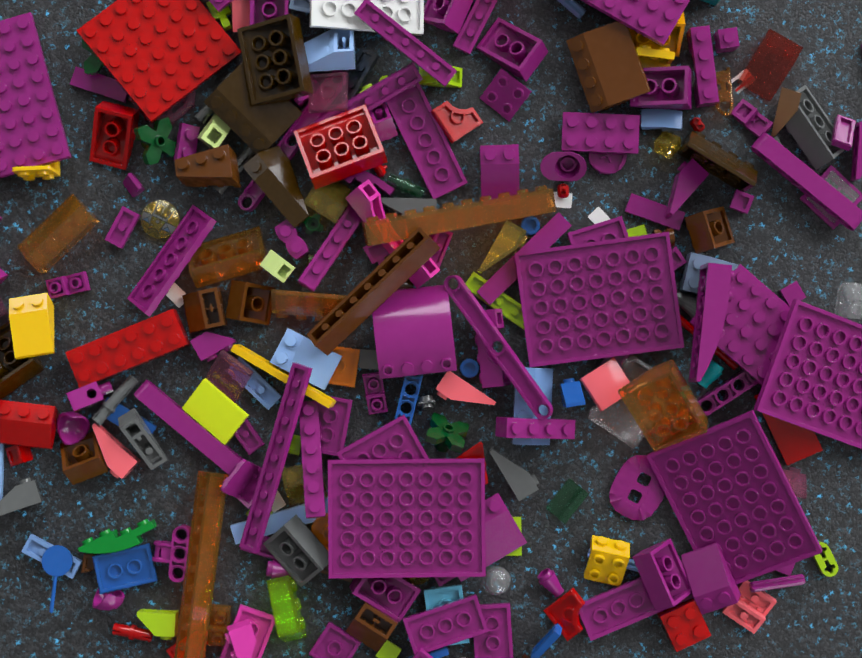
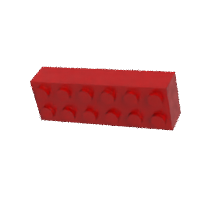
M170 309L67 351L65 354L78 386L81 388L191 345L177 309Z

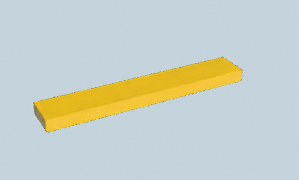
M241 344L232 346L231 352L287 383L289 372L270 363L269 360ZM308 384L306 396L327 408L334 407L336 403L334 398Z

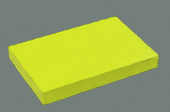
M206 378L202 380L182 407L186 413L224 445L231 440L249 416Z

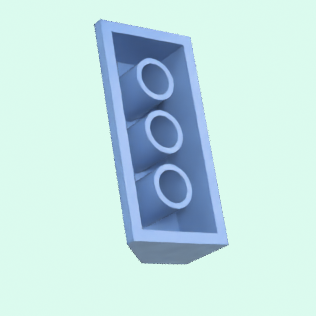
M525 367L552 404L553 369ZM514 387L513 417L538 419ZM545 405L539 406L540 414H548V408ZM512 438L511 443L516 445H550V439Z

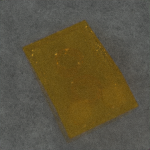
M506 220L477 273L481 275L515 252L518 247L522 248L528 238L525 236L527 231Z

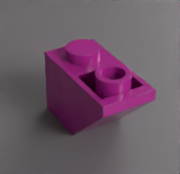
M207 331L190 341L200 360H207V362L218 357L217 353L224 351V353L230 351L233 344L237 343L234 338Z

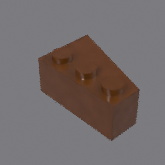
M228 144L174 160L176 177L185 187H208L209 185L241 188L237 155Z

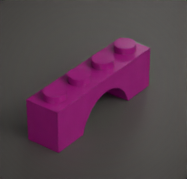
M710 25L692 27L687 31V41L694 64L696 108L715 106L719 102Z
M502 309L484 310L499 331L504 328ZM476 333L475 343L478 346L477 362L480 365L481 373L479 380L482 388L511 385L507 375Z
M496 417L495 436L504 438L575 439V420Z

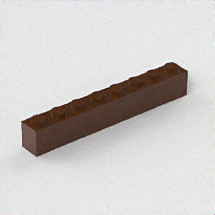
M419 226L306 335L319 350L328 356L423 266L440 247Z

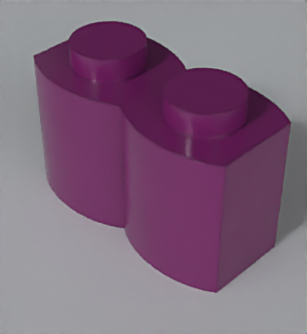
M288 220L275 227L278 238L286 244L287 251L296 260L299 261L310 253L308 245L299 237L297 229Z

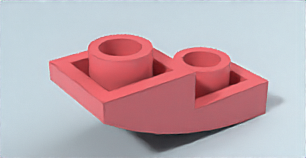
M233 0L231 2L232 32H237V29L250 25V0Z

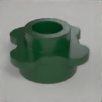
M316 213L313 216H309L303 221L306 227V234L311 235L313 232L323 231L324 227L321 225V216Z

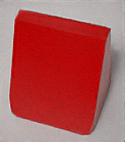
M14 445L5 448L11 467L33 460L30 447Z

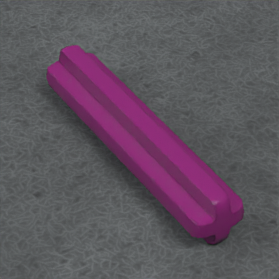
M803 574L760 580L750 582L749 587L751 592H760L805 584V578Z

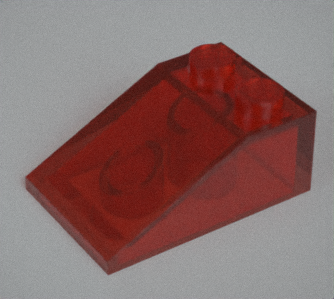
M769 29L763 35L737 83L762 98L771 101L803 47Z

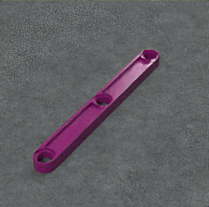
M334 70L329 74L302 111V115L293 123L277 145L290 161L300 149L298 143L294 146H289L288 144L289 138L295 136L293 131L314 124V120L326 113L348 82V78L343 71ZM336 75L343 76V80L339 84L334 83ZM252 179L239 197L238 205L242 210L251 212L256 209L266 194ZM246 198H251V206L245 208L243 201Z
M458 275L448 276L444 280L445 290L534 415L541 420L549 418L553 413L552 404L462 278ZM452 278L458 282L456 289H452L449 286V281ZM496 341L501 342L503 345L501 352H497L494 349ZM540 405H545L548 408L547 415L540 414Z

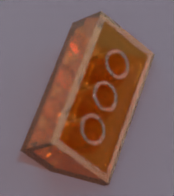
M72 194L18 245V248L25 259L39 273L45 274L100 221Z
M254 227L202 243L188 263L189 272L196 288L264 269L260 266V263L268 253L260 227Z
M271 289L272 313L276 314V318L288 319V315H295V319L307 320V317H315L314 321H321L347 295Z

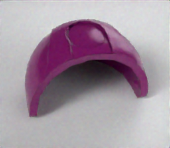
M74 411L63 412L59 414L57 419V432L65 445H72L78 443L87 435L90 423L80 413Z
M98 587L93 598L92 607L104 611L117 609L123 603L125 595L121 590L100 594Z

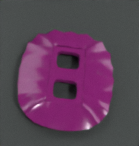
M635 455L624 463L616 475L609 493L610 503L615 511L631 520H645L652 516L665 495L646 455ZM642 472L651 477L647 486L637 482ZM632 489L642 494L638 503L628 499Z

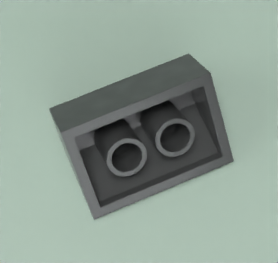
M297 515L263 543L300 587L305 585L328 565V550Z

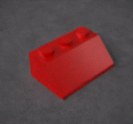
M0 400V444L52 450L57 419L60 414L55 406Z

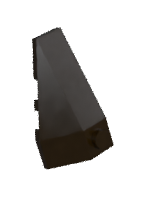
M279 146L257 153L243 165L251 178L294 228L310 216L303 195L300 192L297 178L294 175L291 161Z

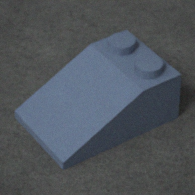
M692 252L688 253L679 291L697 295L700 266L706 263L732 265V270H735L738 264Z

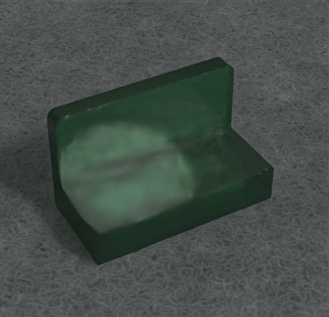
M568 479L546 506V509L566 524L589 493L574 481Z

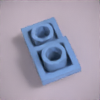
M642 109L641 128L642 130L662 129V131H681L683 112L670 109Z

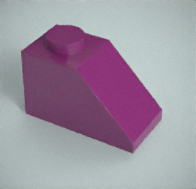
M385 102L369 111L381 142L398 135Z

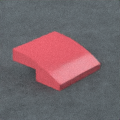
M614 357L580 379L600 412L634 390L631 382Z
M747 580L738 586L741 593L738 603L724 607L722 613L755 634L766 620L765 616L777 601L765 591L751 592L749 587L750 581Z

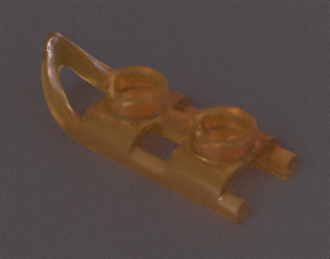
M727 67L726 71L716 72L717 84L720 83L721 91H718L719 102H730L729 112L722 111L719 102L716 104L717 111L723 116L731 115L734 107L730 67Z

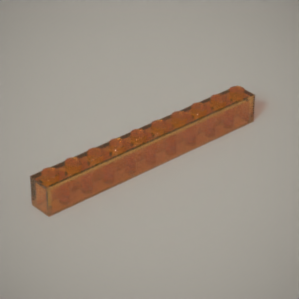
M542 185L535 187L534 191L529 192L528 188L517 190V194L510 195V192L499 193L496 198H491V195L479 197L480 200L474 202L472 199L461 200V204L454 205L453 202L443 203L441 208H435L433 205L423 207L424 211L416 212V209L405 210V214L397 215V212L385 214L386 218L378 219V216L367 217L366 221L362 222L365 244L372 246L405 240L419 226L428 235L556 212L554 192L552 188Z
M198 471L174 658H205L226 496V493H223L220 488L223 481L228 477L226 473Z

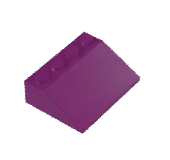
M499 493L485 500L487 567L527 543ZM458 577V578H459L460 581L462 582V581H464L465 579H467V578H469V577Z

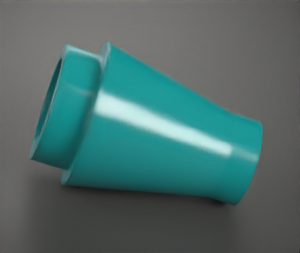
M711 360L702 380L697 383L707 389L710 384L723 374L724 368L714 360Z

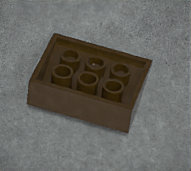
M286 14L237 29L252 105L295 99L314 94L298 17Z
M243 62L204 101L256 154L267 150L303 113L290 99L252 105Z
M691 131L677 152L679 155L689 161L693 158L708 173L734 189L745 192L755 186L758 171L754 169V165L747 161H740L735 153L724 151L721 149L722 146L715 141L709 142L705 139L706 136L698 131Z
M10 321L0 327V400L45 369L38 356L15 359Z

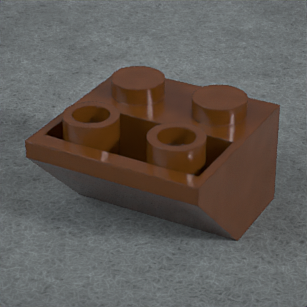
M219 287L182 295L190 333L228 325Z
M364 601L345 632L378 653L397 626L398 621Z

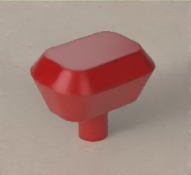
M695 117L690 121V125L695 131L701 132L704 130L705 125L699 117Z
M379 165L373 169L378 177L383 178L386 174L385 169L388 167L387 165Z
M567 184L558 185V197L567 198L569 196V186Z

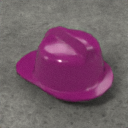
M552 152L542 159L540 169L543 176L549 180L577 181L585 175L587 165L584 158L575 152Z

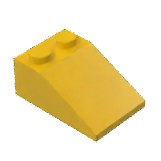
M48 293L9 299V320L15 359L54 354V304Z

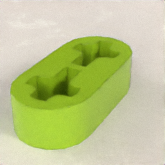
M818 541L820 546L824 548L822 551L824 557L818 554L813 556L819 571L825 576L832 577L838 572V564L829 546L824 542ZM824 561L833 565L830 572L824 570L827 567Z

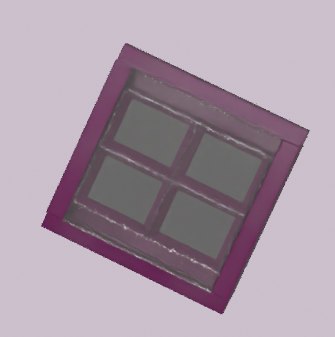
M832 165L820 175L855 205L862 200V193ZM803 194L799 198L832 230L840 224V222L807 195Z

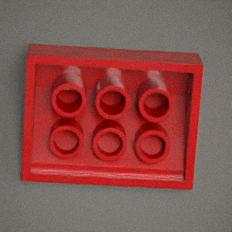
M366 104L293 131L315 190L388 162Z

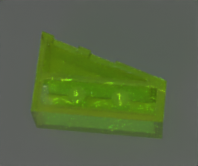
M290 575L267 580L278 638L283 642H289L307 637L305 620L300 611L302 609L301 602L296 595V591H298L296 581Z

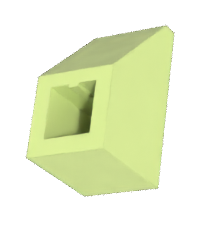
M214 113L197 139L211 149L219 147L229 133L230 127Z
M270 250L260 263L261 267L283 283L295 269L293 265L273 250Z

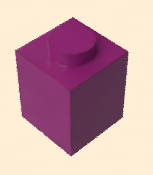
M737 27L719 29L714 33L716 53L735 51L740 46Z

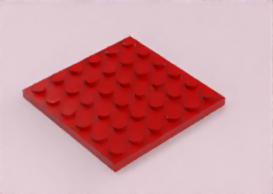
M117 0L76 30L78 35L151 123L242 54L238 46L200 0Z

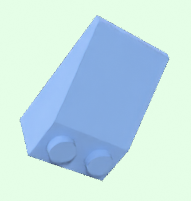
M287 328L270 363L289 373L293 362L313 368L309 383L325 390L343 356L333 351L327 356L309 338Z

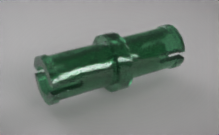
M390 173L386 181L388 185L401 190V193H408L421 199L426 189L411 183L409 179H402Z

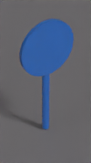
M60 545L49 547L42 556L43 569L49 575L54 576L50 613H53L57 577L66 574L73 564L71 552L66 547Z

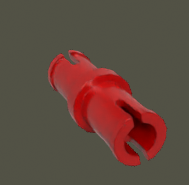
M115 623L113 626L115 631H112V635L128 637L129 640L138 639L151 642L153 637L150 630L138 628L134 624L129 626Z

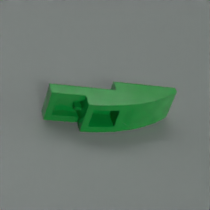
M145 519L137 523L138 527L133 530L128 527L120 531L121 536L117 529L110 531L109 528L99 533L100 537L95 540L90 537L82 541L83 545L78 550L79 552L94 554L125 550L142 543L141 534L157 527L154 519L151 521Z

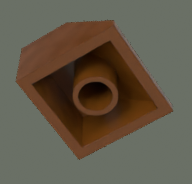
M724 206L685 217L686 228L689 231L692 247L696 254L735 242Z
M232 280L225 318L269 325L276 288Z
M94 431L87 433L78 443L72 445L60 444L62 469L72 485L109 472Z

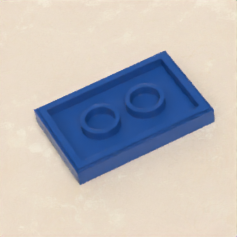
M150 543L133 546L117 552L92 556L100 594L158 581L155 564L152 561L153 555Z

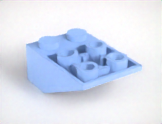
M330 29L304 43L309 72L355 69V37L353 30Z

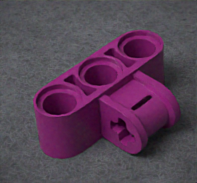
M182 524L174 529L172 541H154L155 553L152 561L169 563V578L173 582L183 581L189 573L193 533L191 527L186 524ZM179 529L186 531L187 537L185 539L179 537ZM180 548L184 550V558H180L177 556V549ZM175 568L182 569V577L175 575Z

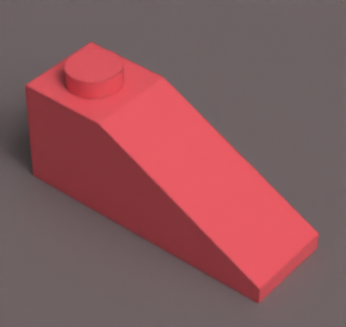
M451 371L445 373L435 388L438 390L437 395L444 400L449 398L451 400L495 405L496 403Z
M94 423L92 428L105 462L111 469L110 473L117 479L119 477L121 479L126 478L141 460L106 428Z

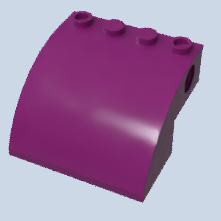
M444 285L396 290L372 313L380 379L457 370L449 295Z

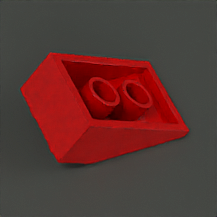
M102 101L98 104L94 112L89 161L126 170L135 140L134 129L138 127L140 110L107 101Z

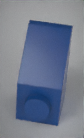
M574 378L563 379V383L559 384L563 407L585 405L580 381H575Z

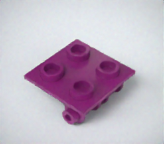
M501 68L480 99L506 120L510 121L532 91Z

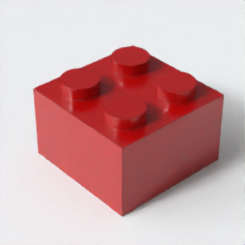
M693 598L657 613L667 637L676 652L712 636Z

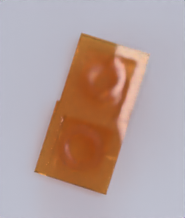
M212 604L208 645L224 647L226 642L225 633H228L226 627L230 625L232 606Z

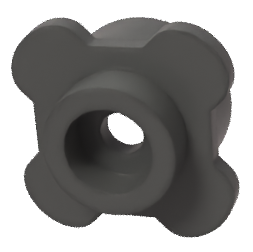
M431 395L418 398L417 406L419 409L430 410L436 405V401Z

